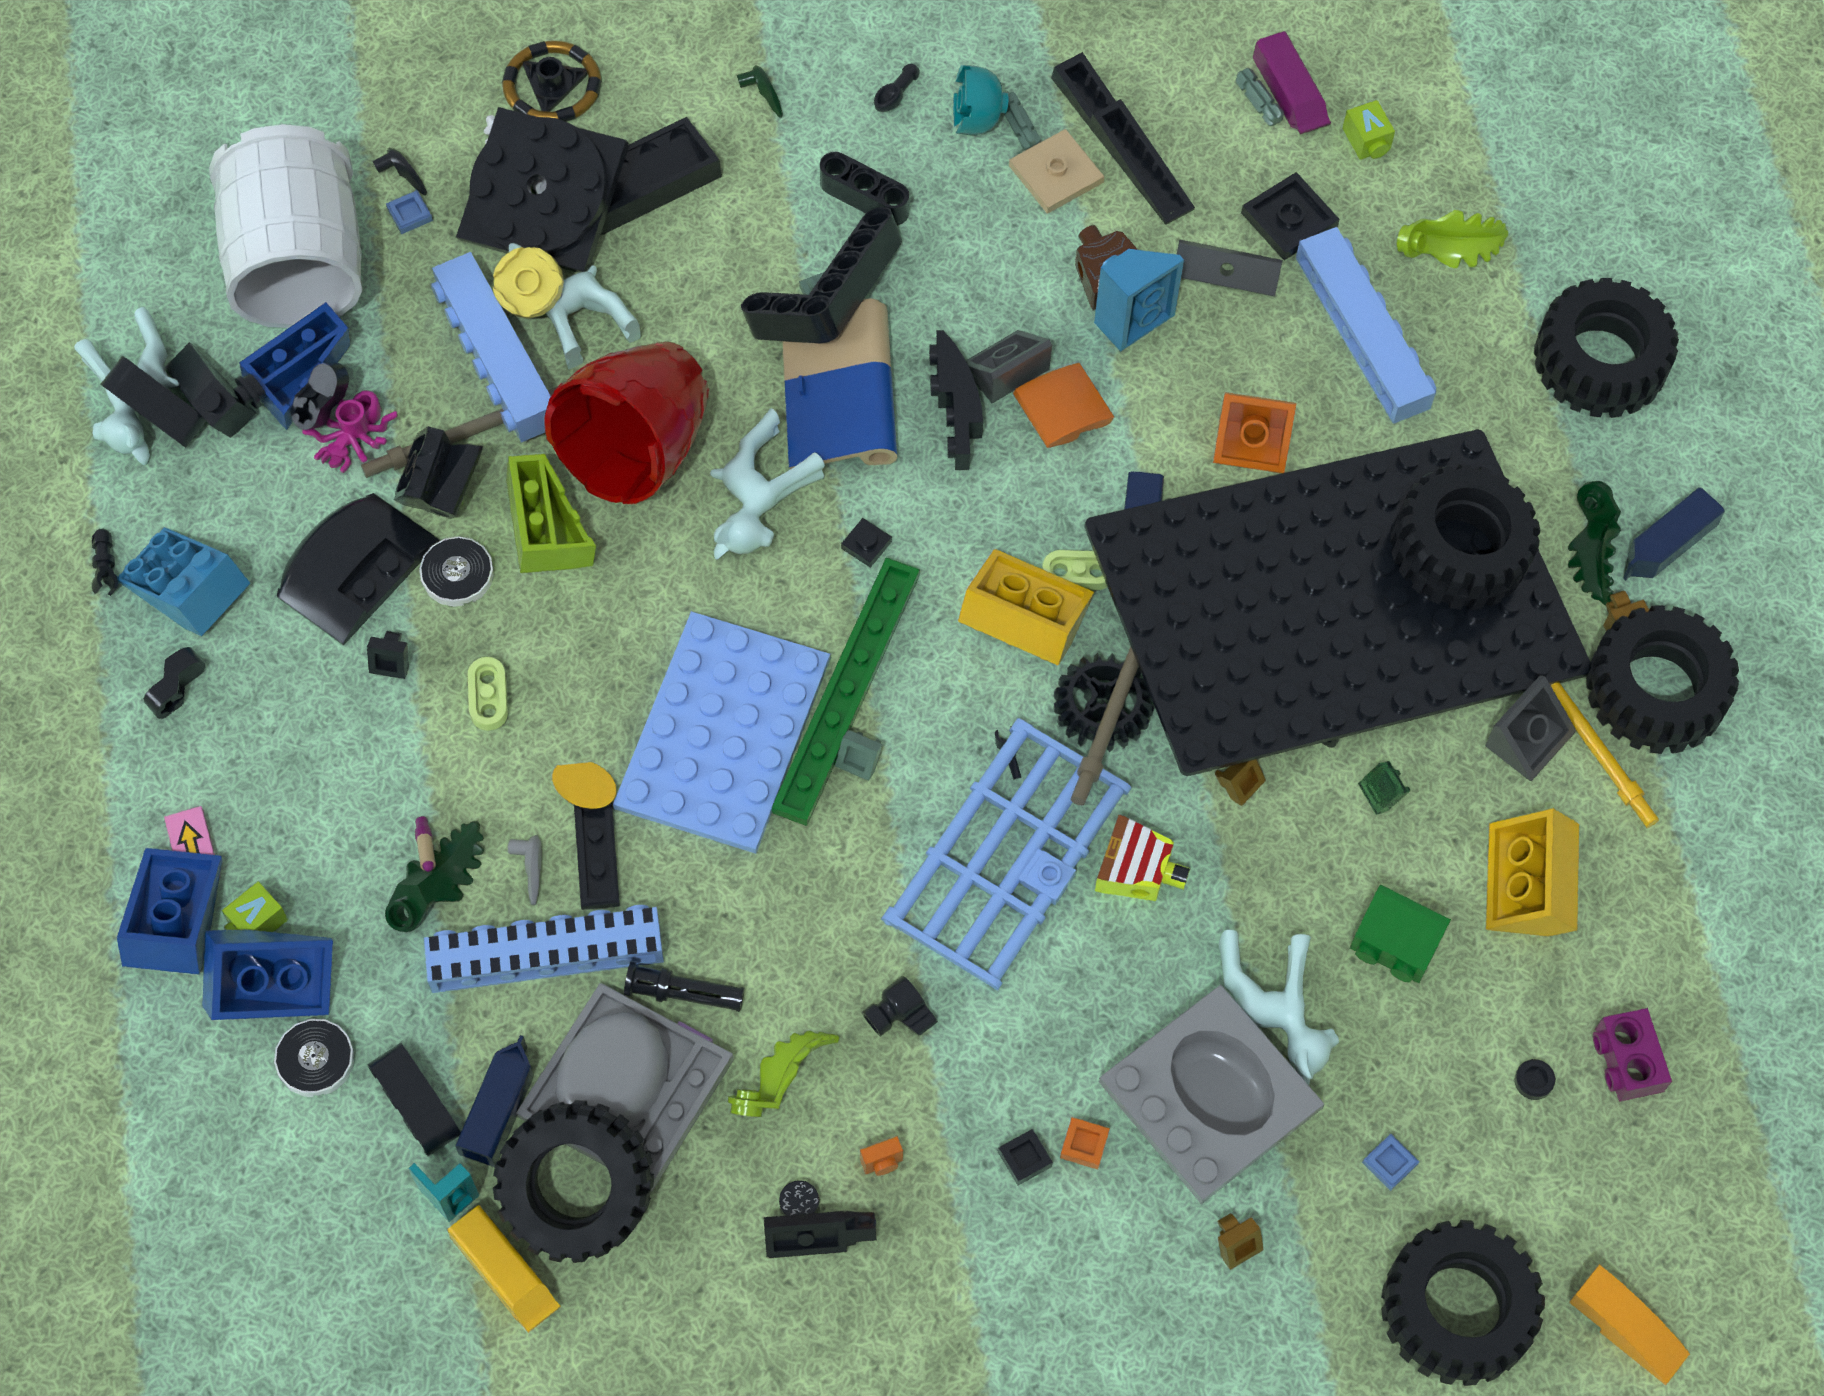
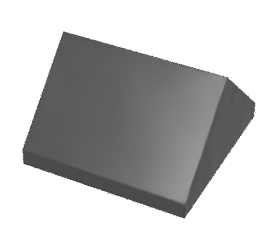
M1017 330L967 359L966 362L973 374L976 385L992 404L1013 392L1019 386L1050 370L1052 344L1050 339Z
M1540 675L1494 725L1485 746L1526 779L1532 781L1574 735L1576 729L1545 676Z

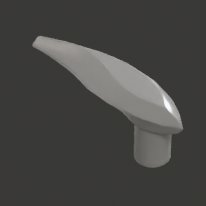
M537 835L532 836L529 841L510 839L508 853L525 855L529 898L531 905H536L542 863L541 841Z

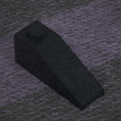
M189 342L165 367L171 377L178 380V387L190 404L213 428L231 438L238 433L256 414L250 405L246 407L238 399L233 390L234 388L192 343Z

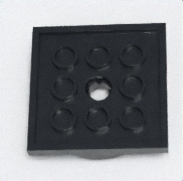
M498 107L487 143L480 151L472 169L469 185L470 195L456 238L503 253H509L510 243H516L523 248H540L555 258L560 268L577 273L587 272L591 266L630 144L625 139L578 128L560 119L536 117ZM543 177L547 182L546 189L541 194H532L531 184Z

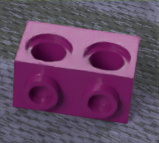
M1648 1008L1603 1017L1595 1028L1596 1032H1593V1043L1596 1052L1599 1055L1604 1054L1608 1068L1605 1069V1080L1608 1089L1611 1092L1616 1091L1619 1102L1665 1092L1672 1083V1079ZM1615 1032L1627 1034L1631 1039V1044L1620 1042L1616 1038ZM1633 1068L1638 1070L1642 1074L1644 1081L1632 1079L1627 1069Z

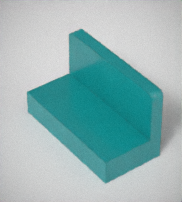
M415 1163L408 1168L418 1189L448 1222L453 1220L480 1196L471 1174L461 1163L436 1184Z

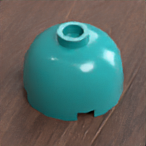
M961 65L957 73L956 82L962 83V86L960 85L958 93H954L953 97L954 127L960 123L956 131L957 134H983L990 131L998 123L1001 113L1007 112L1008 93L1002 92L1000 80L988 69L974 65Z

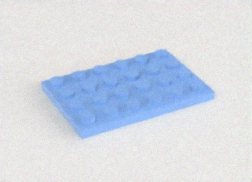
M691 611L614 800L613 808L756 854L772 814V805L786 777L830 662V654Z

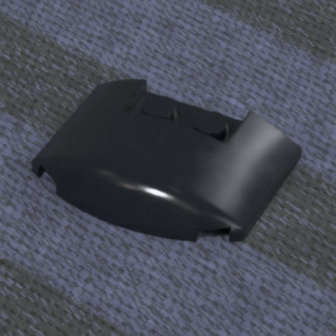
M376 494L366 495V497L353 500L330 513L305 536L286 564L282 574L280 589L278 588L277 598L344 646L422 562L424 554L430 547L440 540Z

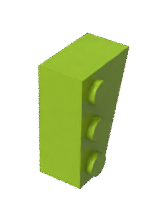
M546 455L508 456L506 483L520 573L593 566L596 545L593 539L588 537L580 523L581 518L576 509L573 510L565 496V489Z

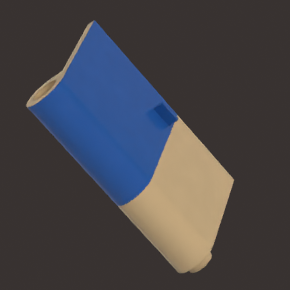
M869 298L861 302L840 335L834 340L821 344L783 341L788 460L790 469L797 466L814 452L822 458L824 464L860 457L867 465L892 464L898 458L888 309L884 303L879 302L877 299Z

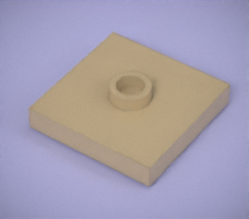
M1066 129L1009 159V167L1047 214L1104 183V175Z

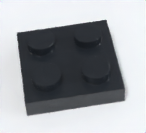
M1297 172L1242 205L1241 214L1283 260L1297 253L1299 241L1338 227L1340 220Z

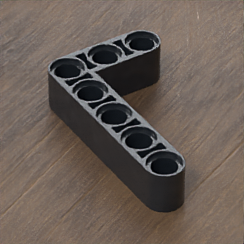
M877 207L871 209L862 217L809 295L759 292L748 296L742 302L741 310L753 337L758 340L818 344L827 343L837 338L901 245L902 238L891 209L888 207Z

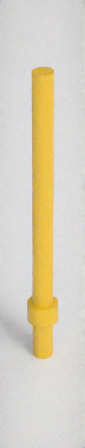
M1560 683L1551 684L1553 691L1577 733L1619 789L1617 794L1626 806L1630 804L1646 828L1656 824L1659 818L1643 798L1645 793L1636 781L1630 780Z

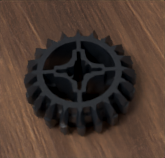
M1097 653L1094 655L1092 663L1083 656L1079 661V667L1070 664L1067 668V675H1061L1058 685L1060 687L1054 690L1056 702L1054 703L1053 710L1055 714H1059L1057 723L1059 727L1068 726L1066 728L1068 738L1077 735V733L1079 734L1078 744L1080 747L1087 742V739L1093 743L1100 725L1097 721L1102 720L1107 707L1104 699L1109 701L1125 660L1120 664L1115 663L1113 653L1108 657V661H1102L1101 656ZM1139 667L1128 692L1132 698L1134 708L1128 715L1124 711L1123 705L1107 746L1109 752L1114 749V741H1117L1123 748L1128 746V737L1137 741L1140 738V730L1148 728L1150 722L1148 718L1153 715L1154 707L1151 704L1153 701L1144 678H1140L1141 671ZM1098 680H1107L1111 682L1104 683ZM1079 689L1084 693V699L1087 701L1085 710L1081 713L1073 699ZM1102 699L1104 704L1097 703V700Z

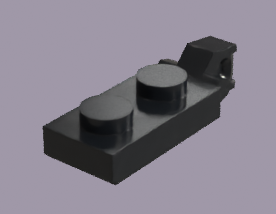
M834 1211L764 1217L766 1257L769 1258L847 1252V1247L855 1245L856 1242L877 1240L874 1212Z

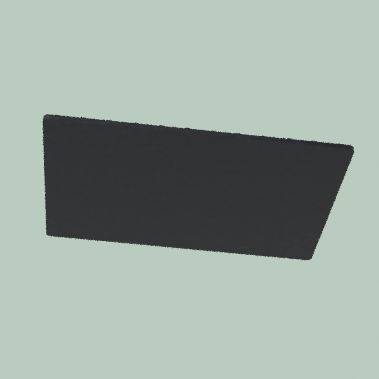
M1476 429L1089 517L1084 525L1085 531L1181 774L1192 776L1523 693L1540 675L1545 676L1550 685L1587 677L1591 669L1589 666L1591 663L1539 549L1523 580L1509 597H1504L1500 603L1493 606H1487L1485 603L1482 609L1469 610L1468 606L1465 605L1459 610L1449 608V603L1441 601L1439 605L1430 601L1431 596L1424 592L1420 595L1412 588L1413 582L1410 579L1406 581L1399 572L1401 563L1396 564L1392 556L1393 546L1390 543L1391 532L1394 528L1393 524L1408 492L1414 484L1419 483L1421 477L1429 472L1436 474L1438 468L1452 466L1453 470H1455L1458 465H1471V469L1479 470L1480 467L1490 469V474L1499 477L1500 474L1504 476L1488 439L1482 430ZM1444 520L1436 523L1441 536L1455 549L1473 555H1485L1494 552L1489 539L1475 526L1459 520Z

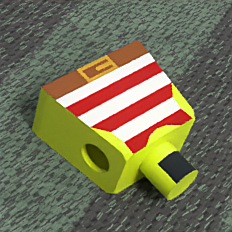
M1118 815L1097 877L1095 891L1156 901L1162 883L1184 890L1190 868L1169 861L1174 845L1171 839L1125 816Z

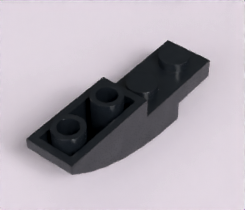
M936 330V344H929L930 366H937V375H930L931 396H938V408H946V427H953L954 437H947V457L955 459V470H969L970 439L982 438L983 416L979 392L973 374L956 344L944 330Z

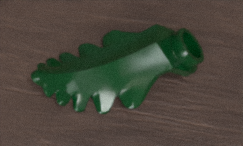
M1592 481L1585 483L1577 493V501L1588 523L1569 543L1568 550L1577 552L1568 561V567H1580V570L1573 576V580L1576 583L1584 580L1581 590L1585 593L1593 592L1591 598L1599 600L1606 606L1607 603L1612 602L1610 596L1614 594L1613 590L1609 587L1613 585L1614 580L1608 575V573L1613 572L1614 566L1608 562L1607 558L1616 553V548L1611 544V540L1616 538L1621 532V528L1617 523L1621 511L1613 498L1612 489L1602 481Z
M472 821L469 824L463 823L461 825V832L457 829L452 830L450 833L451 841L446 837L440 840L441 851L434 850L436 866L430 872L422 870L419 861L413 860L407 864L406 879L397 884L385 910V918L391 928L400 932H411L420 926L432 903L456 902L463 898V893L458 888V885H471L473 883V878L466 869H478L481 866V861L475 859L474 856L482 855L484 852L483 847L477 844V842L484 840L483 835L479 832L480 824L478 821ZM404 908L408 913V917L405 916Z

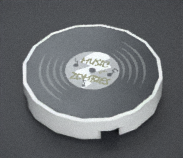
M464 537L446 538L432 545L424 554L419 568L422 585L429 597L440 604L453 607L463 606L464 603L480 599L490 588L494 576L492 559L485 547L473 539Z
M308 1019L295 1024L282 1035L275 1049L274 1064L280 1080L290 1091L304 1097H314L313 1095L319 1096L332 1093L346 1082L353 1069L354 1051L349 1036L339 1025L325 1019Z

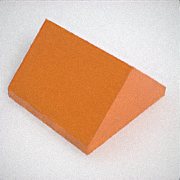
M1225 392L1213 463L1284 473L1296 403Z

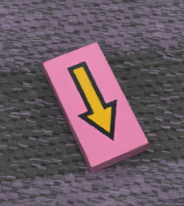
M202 806L164 817L172 851L215 855Z

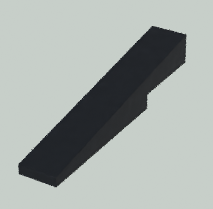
M1082 52L1055 66L1051 79L1164 224L1167 225L1195 209L1194 205L1121 99L1118 101L1114 99L1084 53Z

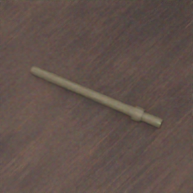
M557 387L548 390L550 396H552ZM499 409L449 429L445 433L451 444L503 424L500 412L504 410ZM399 445L387 450L386 455L361 464L365 477L368 478L390 468H393L395 471L405 467L411 445L401 448Z
M1131 646L1087 757L1082 758L1077 770L1079 778L1071 796V801L1074 804L1085 805L1093 782H1097L1101 775L1103 756L1139 667Z

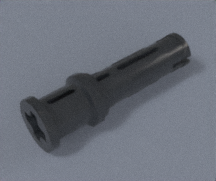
M630 961L625 980L624 995L631 996L632 993L651 996L655 997L657 1002L667 1001L668 998L740 1012L745 988L673 975V971L666 967H663L660 971L639 967L637 962ZM639 980L654 982L655 984L647 983V982H641V981H639ZM670 986H677V987H680L681 989L672 988V987H670ZM689 989L719 994L721 997L689 991Z

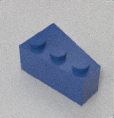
M325 302L239 362L242 377L250 373L259 382L267 396L261 402L286 430L293 423L291 407L294 397L308 383L313 368L318 364L338 363L350 347L348 327Z

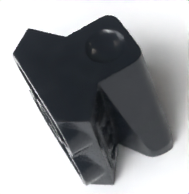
M430 426L419 431L409 450L407 463L397 484L394 500L402 505L422 509L448 519L455 518L481 456L483 446L471 444L451 445L444 430Z

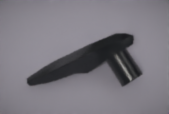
M389 147L387 154L373 160L379 173L395 166L399 175L404 177L417 191L423 195L427 194L419 175L398 150Z

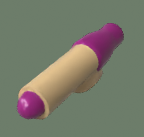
M420 816L415 820V840L418 846L420 866L422 870L430 872L436 866L434 845L432 843L433 836L428 825V819Z

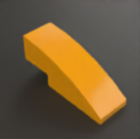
M1600 1264L1569 1302L1601 1328L1600 1333L1665 1385H1667L1690 1355L1670 1329L1634 1293Z

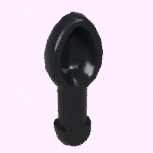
M911 63L904 66L902 73L894 83L886 84L877 91L874 98V106L877 111L886 112L899 105L905 89L913 80L916 81L919 77L920 70L915 64Z

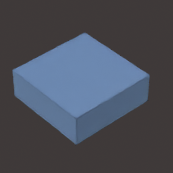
M417 190L386 203L387 210L401 234L433 221L432 215Z
M1390 1134L1362 1163L1391 1191L1419 1164V1161Z

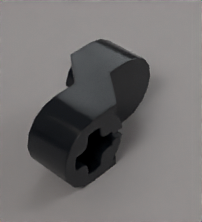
M337 362L323 363L313 368L308 383L295 395L291 407V417L298 428L303 430L316 429L327 424L332 409L345 397L349 385V375L342 364Z
M191 647L182 648L165 659L163 679L153 685L143 698L144 703L158 719L166 718L184 705L185 686L200 676L205 670V663Z

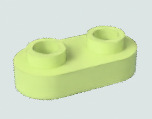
M1056 550L1049 553L1043 561V570L1056 575L1053 572L1055 569H1064L1066 574L1059 577L1086 589L1102 590L1107 588L1103 575L1094 577L1090 574L1094 569L1101 571L1094 551Z
M492 657L479 658L468 669L470 717L476 727L485 731L498 729L505 723L508 717L506 673L502 663ZM486 675L494 677L491 683L485 684L481 682V679ZM486 709H494L496 711L492 717H484L482 715Z

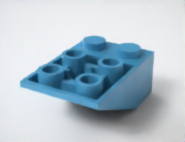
M166 527L151 538L149 544L135 559L125 566L124 571L117 577L118 582L184 629L199 636L204 635L250 584L228 554Z

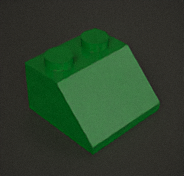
M1380 884L1353 938L1350 949L1356 951L1355 955L1365 963L1371 965L1379 963L1391 969L1390 973L1400 981L1409 983L1413 980L1420 983L1451 919Z

